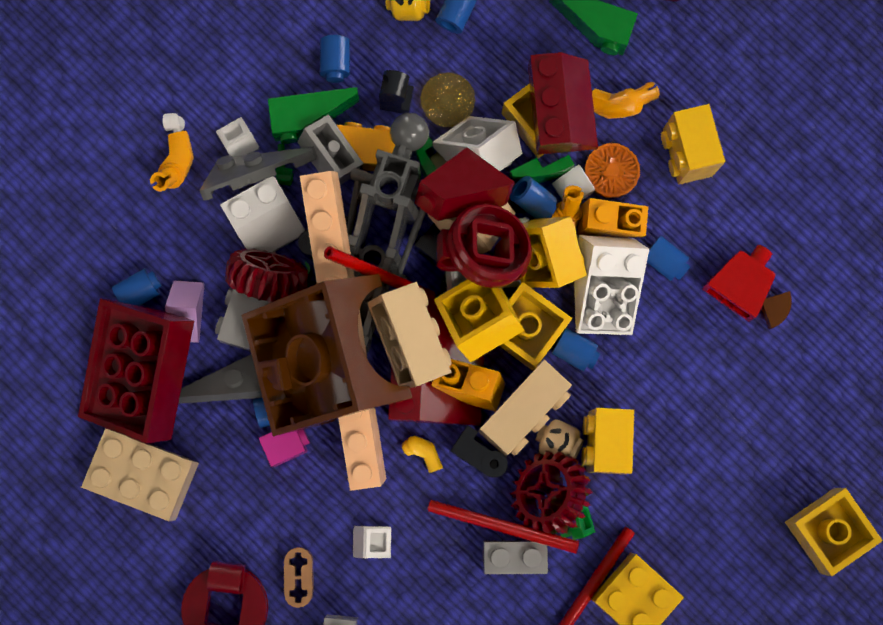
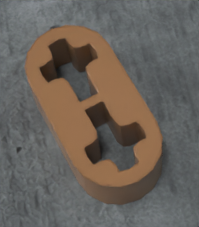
M303 547L291 549L284 559L285 600L292 607L300 608L311 601L314 593L313 556L309 550ZM297 552L301 553L302 558H307V564L301 567V575H297L296 565L290 562L292 558L296 557ZM297 579H301L302 590H307L308 593L302 597L301 602H298L296 596H291L290 593L291 590L296 589Z

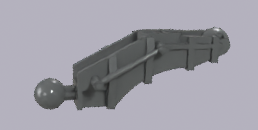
M404 113L393 121L390 127L391 141L395 144L392 154L377 150V165L373 174L356 168L351 171V180L355 182L347 219V233L351 255L365 262L370 256H378L381 258V262L377 267L407 279V275L402 273L426 214L421 208L418 211L414 205L421 179L420 162L410 160L412 152L425 145L429 137V128L426 121L416 113ZM387 184H394L398 188L395 193L390 195L381 192V189ZM358 205H359L360 208H359V212H358V217H357V221H356V226H355L354 234H353V236H352L351 234H352L353 224H354L355 217H356L357 207H358ZM375 205L397 211L386 254L377 245L365 247ZM413 224L408 237L409 240L401 258L399 253L407 225ZM354 271V277L366 276ZM382 283V287L372 290L365 297L360 307L361 321L365 322L363 334L366 353L370 350L371 341L376 329L367 303L379 295L389 292L390 286Z

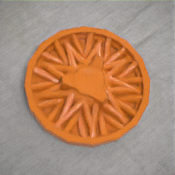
M606 143L599 146L598 149L588 156L585 164V173L593 184L595 193L606 198H619L628 194L636 186L640 177V164L636 155L628 147L618 143Z

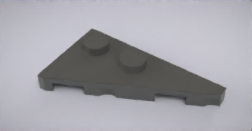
M313 146L267 153L251 152L245 156L237 157L231 155L223 156L217 159L199 190L203 201L212 199L214 190L227 185L234 191L247 184L256 183L277 175L275 168L282 165L294 163L295 168L314 161L317 159L315 148Z
M252 354L181 388L179 404L263 398Z

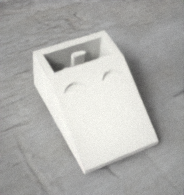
M579 235L578 244L584 257L587 276L574 281L576 333L632 335L649 248L634 238Z

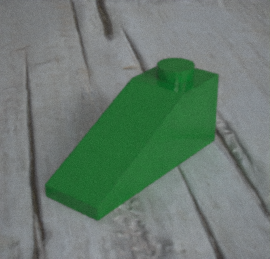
M549 0L595 47L601 48V51L608 55L615 56L619 54L623 56L638 13L599 0Z
M357 87L269 98L271 129L275 141H280L282 144L295 143L306 127L328 114L334 119L359 102Z

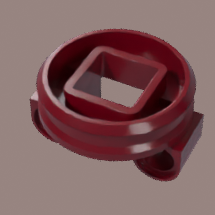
M492 204L472 205L458 215L449 229H442L437 235V267L440 270L447 272L459 271L471 282L489 288L507 286L514 281L520 280L528 272L527 267L532 256L531 239L522 222L514 214L502 207ZM477 233L502 238L494 247V256L477 252Z
M213 561L209 569L203 571L192 580L184 593L181 605L183 624L223 625L207 622L211 593L215 591L243 594L239 625H265L268 615L266 591L260 580L253 573L245 569L246 565Z

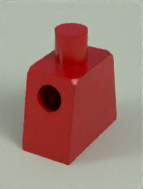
M757 245L750 256L740 250L703 286L702 290L748 322L755 319L762 308L776 275L765 267L773 255L772 252L762 245Z

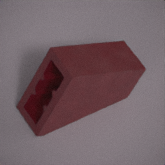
M466 147L420 181L414 203L434 219L441 221L458 217L464 209L476 204H492L499 207L506 205L514 181Z

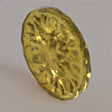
M441 73L430 78L424 85L420 96L421 108L425 116L434 124L443 127L456 126L460 122L465 121L473 113L475 106V93L471 84L461 75L454 73Z

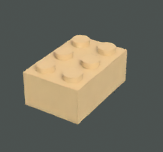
M417 281L381 294L367 303L399 386H409L412 388L452 373L449 367L451 366L450 355L446 348H442L438 338L440 335L439 326L436 320L429 315L426 307L428 306L427 295L423 288H419Z
M544 359L478 432L505 456L510 453L514 456L517 455L529 442L525 436L531 430L534 433L538 432L550 419L546 413L551 408L556 411L569 399L571 395L567 391L572 384Z
M105 428L81 488L161 519L175 521L199 462Z

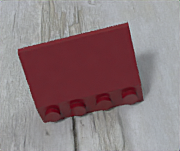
M100 298L78 417L144 443L171 440L194 320L172 313Z
M428 298V306L426 307L430 317H433L439 326L440 335L438 338L442 348L447 349L450 358L453 360L483 367L484 355L470 362L457 348L434 298ZM391 367V383L398 385ZM433 380L410 388L411 399L389 404V421L481 426L482 408L466 404L434 388L431 385Z

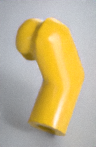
M410 436L408 440L402 443V450L407 456L416 455L424 459L429 473L443 468L435 445L431 441L419 436Z

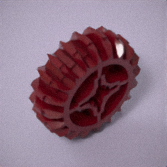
M246 248L237 250L230 254L225 268V281L232 289H236L238 293L256 298L258 301L264 300L271 303L306 289L308 286V270L301 263L296 262L295 259H289L286 255H279L276 252L261 251L255 248L251 250Z
M545 451L544 455L540 453L535 454L534 461L530 459L525 460L526 469H517L520 478L519 480L512 481L517 486L516 491L509 493L513 498L517 499L511 505L514 510L518 511L516 517L524 522L523 526L557 535V532L561 534L567 533L568 527H577L576 518H585L582 512L583 507L591 506L585 500L586 496L593 493L591 489L585 487L591 481L588 476L584 475L586 469L578 464L577 459L571 456L566 457L560 451L556 452L555 455L552 452ZM560 471L563 473L566 479L567 487L563 485V478L560 477ZM536 499H537V501H538L539 509L541 510V514L539 513V511H538V509H537Z

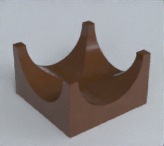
M379 274L323 281L241 315L273 437L334 422V419L412 398L409 386L392 384L373 369L360 343L358 333L359 310L365 297L372 290L382 287ZM286 357L292 389L281 391L273 388V384L268 378L260 374L257 362Z

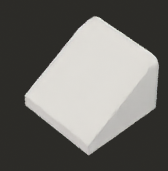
M242 117L216 131L227 152L233 157L245 156L259 148Z
M580 165L575 166L552 183L562 200L564 190L571 185L582 189L580 192L584 193L583 199L593 194L595 190Z
M354 526L353 557L391 558V527Z

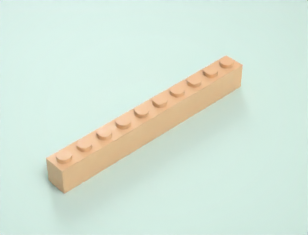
M326 171L300 176L317 284L328 280L354 277V270L324 257V251L329 246L351 255L338 172ZM359 310L358 333L362 349L367 358L363 327ZM373 408L338 418L350 491L381 487L386 480V472L376 409Z

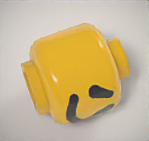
M386 0V9L391 10L393 17L397 21H420L425 14L429 13L430 0Z

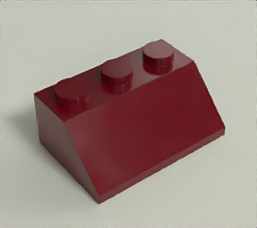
M562 52L530 55L528 75L537 155L598 149L588 60Z

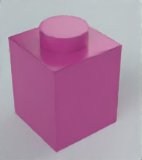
M305 429L274 437L271 432L259 438L271 467H276L307 453L306 445L310 443Z

